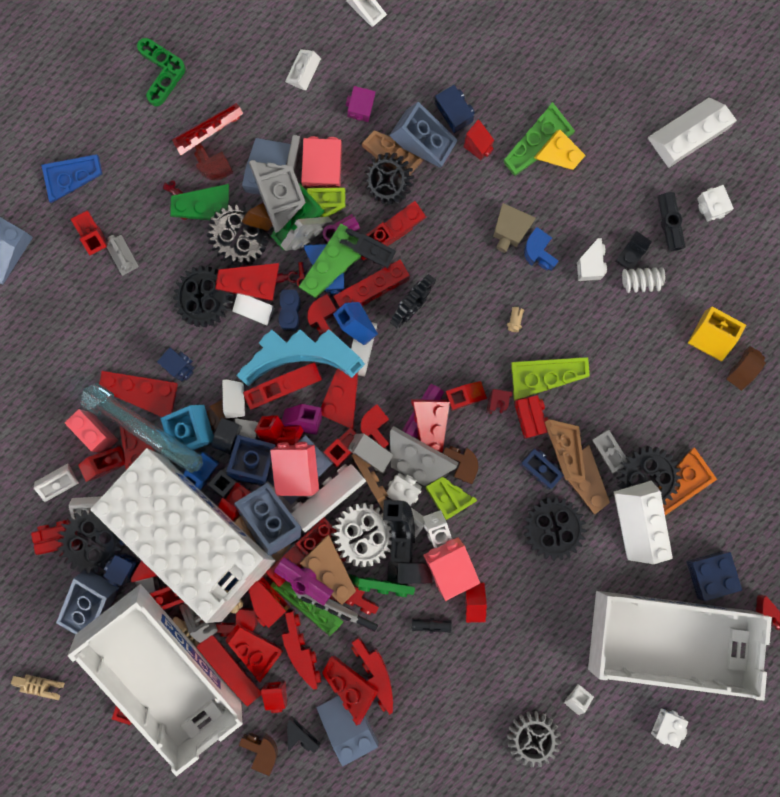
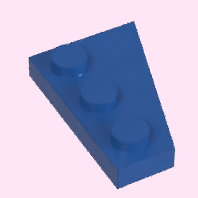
M97 154L41 165L50 203L103 174Z

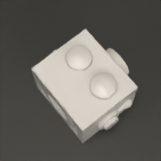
M724 185L709 188L697 198L699 211L701 214H704L707 222L716 218L722 219L734 209Z
M398 473V475L394 476V480L388 484L387 497L392 500L406 501L411 506L412 503L417 502L422 486L417 484V480L412 476H404Z
M441 510L423 516L424 528L428 532L427 537L432 542L434 548H438L452 539Z
M661 708L651 734L656 739H659L660 743L664 745L668 743L670 746L678 748L681 740H684L686 737L688 721L673 710L669 712Z

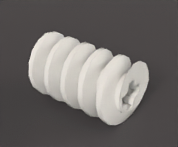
M663 267L659 269L652 268L651 270L649 268L644 270L638 268L636 271L634 269H629V271L623 269V286L626 288L627 293H630L631 287H633L635 293L638 292L639 287H641L642 292H645L646 287L649 288L650 292H653L654 286H656L657 291H660L661 286L665 283V270Z

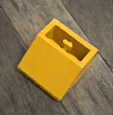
M710 307L704 311L688 344L722 362L738 342L746 324L714 307Z

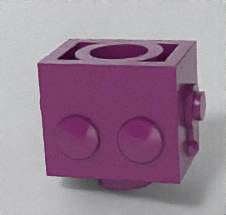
M354 86L352 95H348L346 106L349 107L347 117L369 122L376 91Z

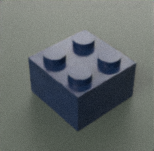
M237 435L226 471L227 475L235 480L259 486L265 485L272 465L270 450L275 448L276 445Z
M721 551L686 561L697 599L707 601L742 591L731 552Z

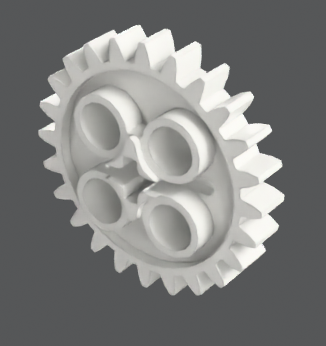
M362 503L360 507L358 504H354L353 508L351 506L347 507V512H340L342 518L338 517L335 519L339 525H333L337 532L331 534L337 537V540L332 543L339 545L336 551H342L340 558L347 556L346 563H350L353 560V566H358L360 563V567H365L366 563L368 566H373V561L380 563L379 557L384 559L386 558L384 552L391 551L387 547L392 545V541L389 540L392 537V534L389 533L391 527L387 525L389 522L383 520V513L379 514V507L373 510V504L368 505V507H366V503ZM365 517L369 519L368 527L364 524ZM349 526L352 527L354 531L352 536H350L347 532ZM374 526H377V529L373 532H370L364 535L362 539H357L352 544H349L350 540L357 538L358 536H361L363 532L369 531ZM374 534L378 536L377 544L373 541ZM358 544L362 545V553L357 551Z

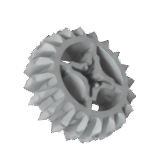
M534 711L533 717H531L530 712H526L527 718L525 719L520 714L519 718L521 721L518 722L514 719L513 723L516 727L509 726V730L513 733L507 734V738L511 740L507 743L508 747H513L510 750L511 754H516L515 759L517 761L522 759L523 765H526L529 761L530 767H534L535 762H537L539 767H542L541 761L543 760L546 764H549L547 758L550 756L552 759H555V755L552 752H559V748L555 745L561 744V741L557 739L561 734L559 731H555L558 726L552 724V718L546 719L544 713L539 717L538 712ZM539 724L544 726L545 729L533 730L530 725ZM525 729L526 737L522 740V743L519 744V735L521 731ZM529 732H531L533 736L535 735L537 743L539 745L538 747L535 743H533ZM549 735V743L543 750L542 743L547 738L546 736ZM534 748L538 751V754H528L523 750Z

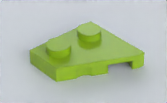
M307 188L311 196L325 210L320 217H329L346 208L345 188Z
M444 477L425 487L438 510L442 511L445 520L477 501L475 497H471Z

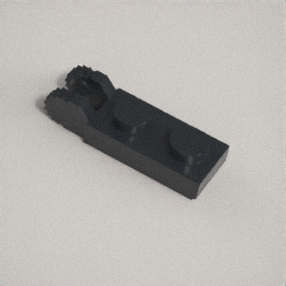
M346 229L345 233L358 239V241L354 245L346 239H341L340 244L388 269L396 250L363 233L360 234L352 229Z

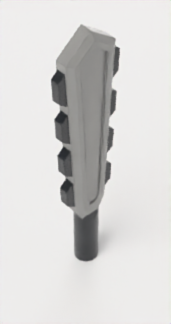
M296 593L297 597L302 601L311 603L333 615L340 616L346 621L355 622L374 632L378 627V624L359 616L352 609L344 607L335 600L328 599L323 606L307 594L300 595Z

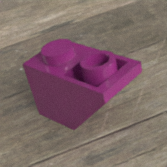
M306 404L293 406L285 409L281 421L284 426L301 425L304 430L303 432L317 435L322 421L321 408Z

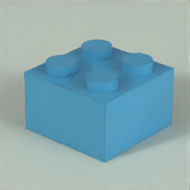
M190 405L161 418L171 455L185 454L213 442L214 435L205 405Z

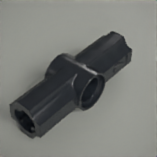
M675 192L658 195L662 218L661 227L665 233L668 251L684 249L686 246L681 226L682 216L678 211ZM668 218L673 219L675 225H671L668 222Z

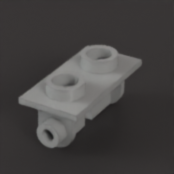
M111 235L107 238V249L122 276L139 267L122 235L117 237Z

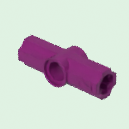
M430 383L421 399L440 400L445 392ZM413 411L401 431L417 438L418 429Z
M285 557L274 571L290 582L292 589L300 595L307 594L323 606L334 592L331 588L317 580L316 574L311 569H301Z

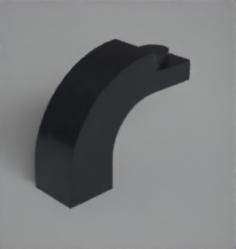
M384 500L383 520L389 522L392 532L391 562L412 563V546L415 543V523L412 509L406 501Z

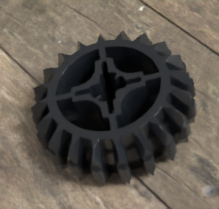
M386 152L385 155L378 154V159L372 158L373 164L369 163L367 165L370 170L364 172L368 175V178H364V182H369V185L365 188L371 189L369 195H375V201L381 199L382 204L388 202L391 205L393 202L399 203L400 198L402 200L406 199L405 193H411L408 187L414 186L412 182H409L410 179H414V175H409V172H412L413 168L407 169L409 162H403V156L397 158V153L391 155L390 152ZM387 162L392 163L397 168L390 171L383 164ZM377 172H378L379 175H380V180H379L378 183H377ZM400 174L402 176L401 186L398 182V177ZM387 175H392L390 178L391 182H386L388 179ZM388 186L391 190L393 189L395 193L387 194L383 192L381 189Z

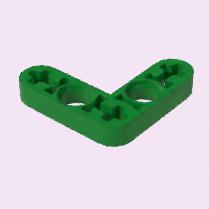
M143 38L138 41V51L143 57L163 69L146 94L147 100L151 105L160 106L186 71V67L179 57L151 39ZM149 45L150 49L154 51L153 54L148 49L144 50L143 46ZM165 54L166 59L159 62L157 61V56ZM170 61H171L172 64H174L175 66H177V65L179 64L180 69H177V68H176V69L174 70L173 66H172L171 64H169ZM165 78L171 79V83L168 86H162L161 82ZM153 94H154V95H157V94H158L159 99H156V98H155V99L153 100L152 95H153Z

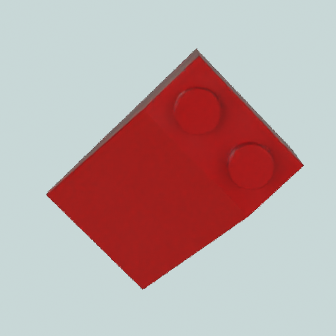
M263 576L248 589L254 612L257 615L256 619L262 626L266 625L269 628L291 607Z

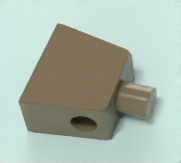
M503 203L493 237L499 239L496 249L506 253L509 245L517 247L536 218Z

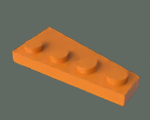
M695 447L676 466L681 469L676 473V475L682 477L676 480L681 486L674 488L678 492L677 494H670L673 500L665 499L667 504L666 506L663 505L665 515L717 480Z

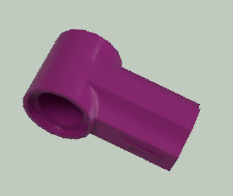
M352 214L324 228L323 238L326 244L330 241L327 238V234L330 232L335 233L340 224L353 231L360 229L357 220Z

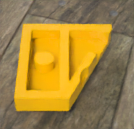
M557 130L534 158L574 170L585 157V154L561 130Z

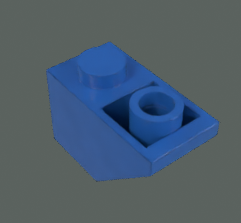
M360 302L345 303L333 314L341 329L363 345H366L378 335Z

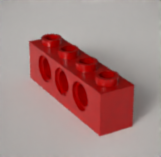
M400 259L389 265L388 269L383 268L334 295V300L339 308L345 303L360 302L364 306L409 281L410 275Z

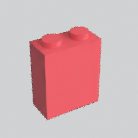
M315 136L303 139L302 185L304 188H340L341 140L336 137L319 139Z
M78 409L65 422L71 431L92 452L101 453L107 451L118 441L111 431L91 412Z
M282 442L270 450L274 487L277 496H312L319 491L315 445H307V442L289 445L288 442Z
M459 538L451 539L446 544L433 548L423 555L438 590L445 601L480 584L465 545Z

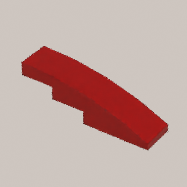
M214 634L196 646L208 663L246 706H249L262 695L253 680L241 665L236 662L228 650L222 646Z

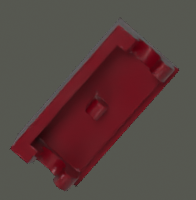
M492 389L489 393L486 413L492 414L496 407L500 408V414L508 408L509 399L513 392Z

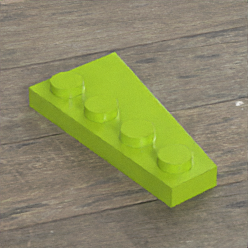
M588 357L512 362L514 401L589 377Z

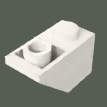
M598 238L578 260V281L601 280L605 276L604 274L607 273V265L603 262L605 245L602 244V238Z

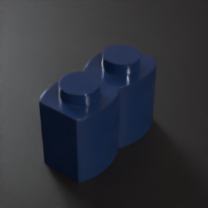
M282 290L280 294L282 309L279 314V324L283 331L297 332L300 326V317L298 315L301 306L300 297L297 290Z

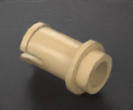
M512 307L510 321L507 323L509 331L519 332V329L522 328L520 324L524 309L520 308L519 310V307Z

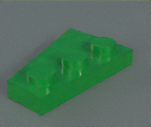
M229 184L171 196L170 217L210 221L211 217L214 218L215 212L220 213L221 208L227 209Z
M349 574L352 583L358 586V590L370 592L371 588L377 589V593L386 595L391 591L396 592L395 595L400 597H407V594L414 595L415 587L408 584L386 580L381 582L378 579L369 577L362 579Z

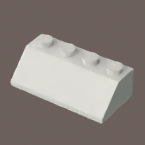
M707 98L650 135L648 140L669 168L728 130L737 120L726 105Z
M344 464L337 470L338 475L335 478L330 476L322 483L323 488L314 495L307 496L309 499L305 503L300 501L292 508L294 512L291 515L304 532L311 529L366 482L352 464L349 466Z
M652 481L615 491L614 496L627 559L649 564H657L673 559L661 491Z

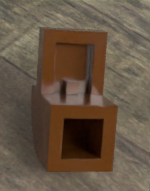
M749 346L744 351L741 360L731 368L726 380L742 391L756 378L765 366V356L759 350Z
M450 446L449 449L445 447L442 454L459 462L453 477L468 484H473L478 472V460L475 454L468 448L465 449L462 455L460 454V449Z
M253 733L244 734L239 746L257 753L251 769L270 776L278 755L275 741L268 734H265L262 741L259 740V736Z

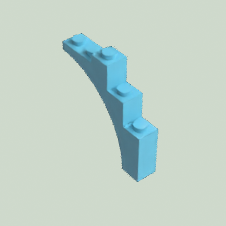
M329 329L320 335L316 343L302 330L293 334L287 343L271 330L259 342L263 349L257 352L253 359L243 366L236 376L249 386L260 376L276 367L299 361H315L340 369L352 378L365 363Z

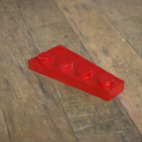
M235 103L172 139L180 155H182L230 122L237 121L243 112Z
M102 371L98 390L164 417L173 413L178 383Z

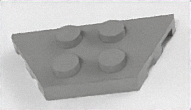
M251 160L249 161L250 168L275 233H277L306 203L292 166H279L274 163L266 164Z
M329 217L298 219L295 222L297 228L294 231H289L281 246L285 251L304 249V245H309L310 241L319 235L326 226L331 225L333 221Z
M394 426L390 430L391 454H393L391 468L404 475L412 476L417 480L416 482L423 486L456 469L457 461Z

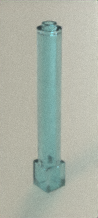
M98 383L83 389L81 406L97 416L104 415L190 473L201 468L203 464L201 455L115 400L112 392Z

